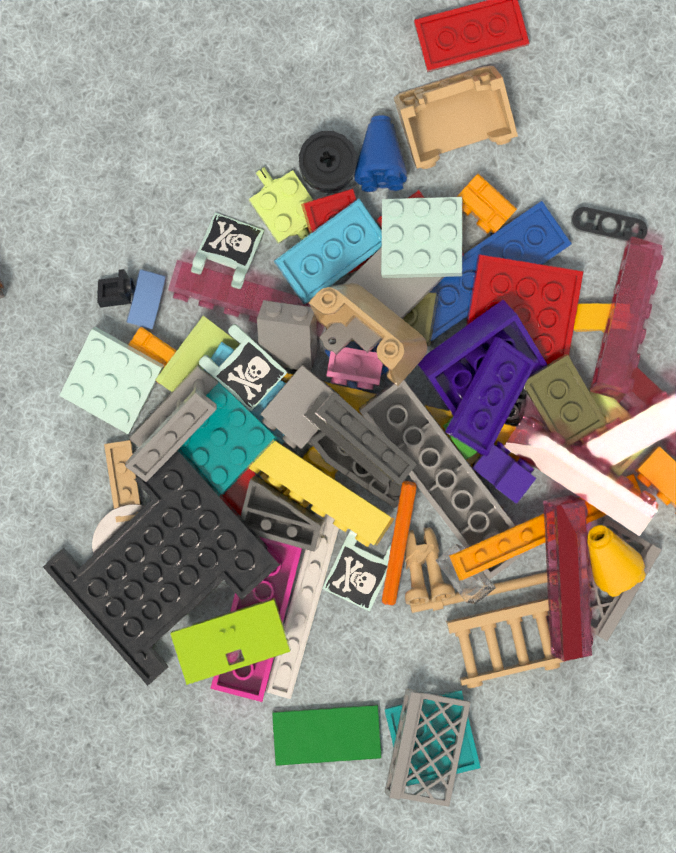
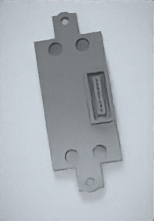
M381 247L345 284L355 283L362 286L403 319L444 277L382 278ZM354 318L347 327L341 323H334L319 337L323 342L324 348L334 352L336 355L351 340H354L367 353L382 340L357 318ZM335 339L336 343L331 345L329 341Z

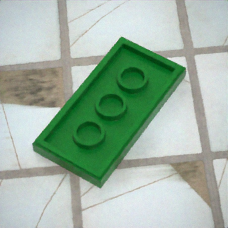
M378 704L272 712L276 766L381 758Z

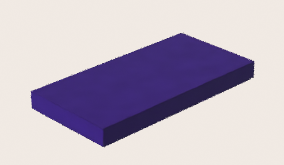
M495 337L445 432L479 454L487 457L537 362L503 339Z

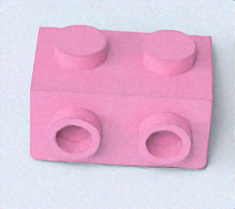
M344 347L337 355L334 352H330L326 377L331 378V383L347 385L348 380L358 382L357 387L373 390L374 385L379 386L383 363L378 359L376 352L367 353L364 350Z

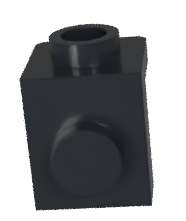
M120 269L118 270V277L99 279L97 303L100 308L131 304V294L135 291L133 278H129L126 271Z

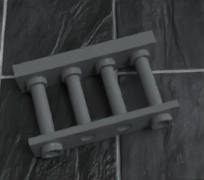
M332 392L327 399L320 395L303 415L383 486L390 480L396 485H401L417 465L336 392Z

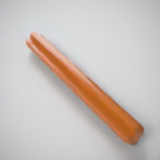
M404 481L402 483L382 594V603L385 605H395L416 494L417 485L414 482Z

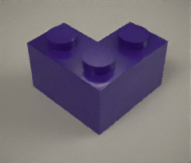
M498 442L496 445L493 444L487 457L480 454L471 467L517 504L536 480L535 475L532 473L535 469L521 458L518 461L513 459L509 455L511 451L506 449L504 444Z

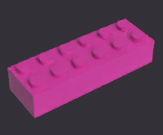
M260 537L282 564L244 599L241 600L235 593L230 612L275 598L283 622L302 548ZM241 649L227 653L230 663L244 659ZM274 657L213 676L210 689L262 702Z

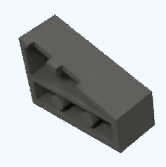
M255 475L250 479L241 517L259 537L315 552L321 541L325 521Z

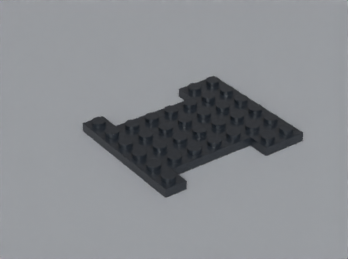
M180 448L147 482L140 477L134 479L152 500L86 563L80 566L63 548L43 566L46 572L147 686L169 668L152 646L221 582L225 581L242 600L282 564L277 556Z

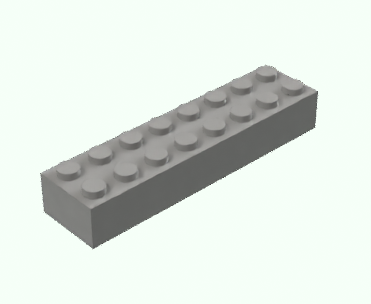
M405 379L399 386L392 382L359 407V411L367 421L417 464L409 476L464 548L516 526ZM526 552L490 567L483 572L490 580Z

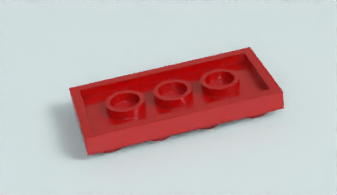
M486 0L414 20L427 73L522 48L530 44L518 0Z

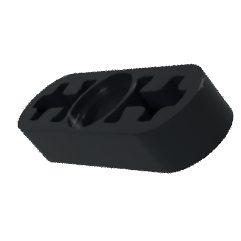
M588 207L578 208L571 216V224L579 232L628 243L641 242L646 237L648 231L645 222L640 219ZM582 213H587L586 217L588 219L595 220L596 215H600L597 221V230L592 229L593 223H586L584 227L580 226V221L576 220V217L581 216ZM606 218H611L616 222V229L612 233H607L602 228V221ZM621 220L626 221L624 227L632 228L634 224H637L638 230H641L642 234H638L633 238L631 232L623 231V236L618 235L622 227Z

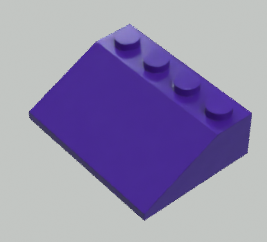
M504 300L430 351L417 364L453 416L495 337L503 339L537 362L531 374L547 365L518 315Z

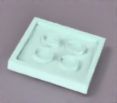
M462 197L382 199V278L462 276Z
M94 327L91 329L59 396L129 434L156 383L155 379L161 373L164 365L101 329Z

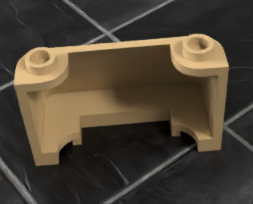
M494 66L479 67L404 91L394 97L396 109L417 169L434 167L440 159L439 154L489 139L491 142H496L497 145L509 143L512 140L511 138L518 137L503 77Z
M350 283L323 288L309 302L317 321L327 329L334 323H341L347 327L354 318H357L382 339L377 347L378 359L389 369L387 378L396 386L403 382L427 353L428 346L425 338L358 284Z

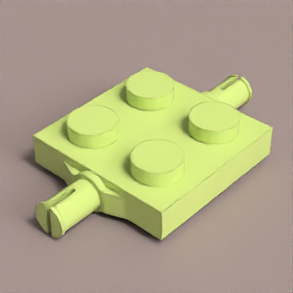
M265 167L261 171L256 172L264 187L259 193L251 197L249 202L276 242L279 244L288 237L296 235L302 240L309 235L301 204L313 201V199L292 170L283 177L274 180Z

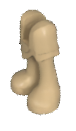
M430 527L423 528L425 543L423 545L416 546L417 542L414 531L409 530L405 549L406 570L410 568L411 589L405 593V602L408 605H423L429 602L422 565L425 562L427 563L432 602L445 601L455 596L454 587L451 584L444 583L438 557L440 553L435 532Z

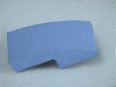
M142 269L139 270L126 320L127 323L153 329L166 276Z

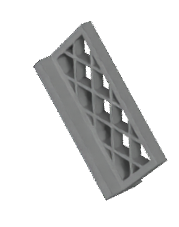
M606 518L602 525L605 527L609 525L617 530L621 539H623L622 534L631 538L624 540L626 543L636 541L644 546L640 555L643 558L645 564L644 571L647 576L661 553V549ZM587 549L578 564L579 574L590 572L593 587L580 590V593L595 590L598 605L583 609L580 599L583 619L581 620V626L608 642L643 581L616 596L612 602L601 604L597 590L600 588L594 582L589 549ZM587 562L589 569L582 570ZM560 594L553 608L562 614ZM609 606L604 615L602 607ZM599 608L602 620L597 628H594L586 622L584 612Z
M406 688L384 792L389 798L399 800L402 798L449 807L470 701L418 692L417 690ZM423 699L433 700L439 709L426 717L421 710ZM439 702H443V703H447V704H445L444 706H441ZM452 705L462 706L461 716L451 722L445 710ZM442 713L449 725L436 733L429 721ZM427 724L433 736L420 743L416 737L417 730ZM452 728L456 735V740L454 744L446 748L439 737ZM437 740L443 751L430 759L424 747ZM421 750L428 762L415 770L411 764V758ZM447 755L451 761L450 769L440 774L434 763ZM432 766L438 777L425 785L418 774ZM416 776L423 788L414 794L406 793V782ZM441 781L446 788L444 799L434 798L428 789ZM426 792L428 796H423L421 794Z

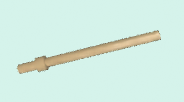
M560 569L456 592L453 598L441 602H432L430 596L427 604L410 605L411 612L416 613L433 609V611L441 610L446 605L560 580Z

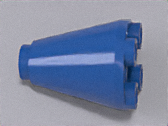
M374 116L371 118V123L368 124L354 175V180L362 185V191L375 192L377 188L399 191L403 189L404 183L407 181V170L395 126L392 123V119L388 116Z

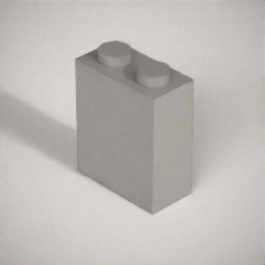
M263 300L257 317L259 346L283 368L298 370L304 364L312 371L317 356V326L312 308Z
M302 364L261 412L260 415L264 417L262 422L272 431L276 428L284 434L282 439L292 448L298 446L302 449L318 430L303 415L320 395L327 399L332 392L336 391Z

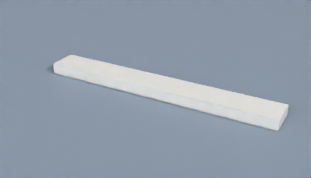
M316 513V516L325 521L321 541L315 552L305 550L284 624L291 651L275 657L265 691L288 699L292 697L339 530L338 527L332 524L335 519L328 514L322 517Z

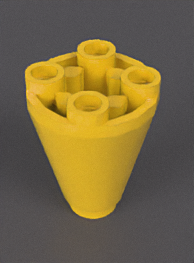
M603 525L595 526L589 531L587 542L592 575L595 584L602 591L607 592L609 596L616 597L645 579L646 573L644 571L645 564L643 558L633 547Z

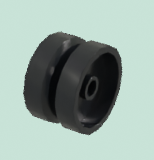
M320 131L311 135L303 143L299 152V170L303 180L312 189L321 193H335L344 189L352 181L357 166L356 151L353 144L344 135L335 131ZM325 159L332 160V166L326 167L323 161Z

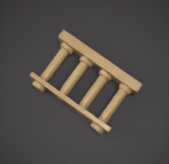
M548 597L446 621L449 633H455V636L459 638L467 676L460 678L461 685H467V688L482 686V681L540 667H544L545 670L561 667L560 663L564 662V655H555L546 618L548 611L554 609L551 598ZM532 615L533 619L536 618L545 656L543 659L530 662L520 623L523 621L522 617ZM506 621L507 625L510 624L519 661L517 665L503 667L494 629L497 627L496 623ZM481 627V631L485 632L493 670L483 673L477 672L469 638L470 629Z

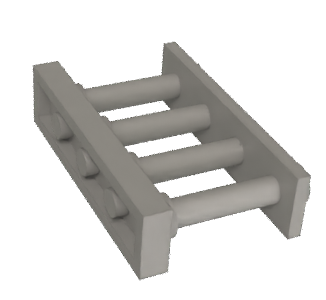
M197 365L129 437V440L139 448L126 461L125 467L147 482L216 410L217 404L206 397V395L218 384V381Z

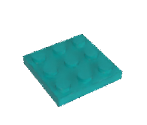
M218 382L206 395V397L217 404L216 410L185 441L180 449L223 496L277 437L231 392Z
M461 689L439 695L464 700ZM423 699L421 710L426 717L439 709L433 700ZM439 702L441 706H444L445 704H447V703ZM402 704L384 708L393 747ZM452 705L445 710L451 722L461 716L462 706ZM442 713L429 721L436 733L449 725ZM467 718L456 774L481 768L469 718ZM427 724L420 727L416 733L420 743L433 736ZM451 728L439 738L444 746L448 748L455 743L456 735ZM437 740L424 747L430 759L443 751ZM421 750L411 758V764L415 770L428 762ZM445 755L436 761L434 765L440 774H443L450 769L451 761ZM432 766L418 774L423 782L431 781L438 777ZM415 776L408 782H406V786L418 784L420 782Z

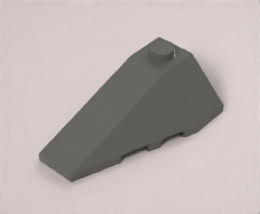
M319 429L309 441L326 463L393 508L398 506L402 483L401 485H396L390 480L383 486Z

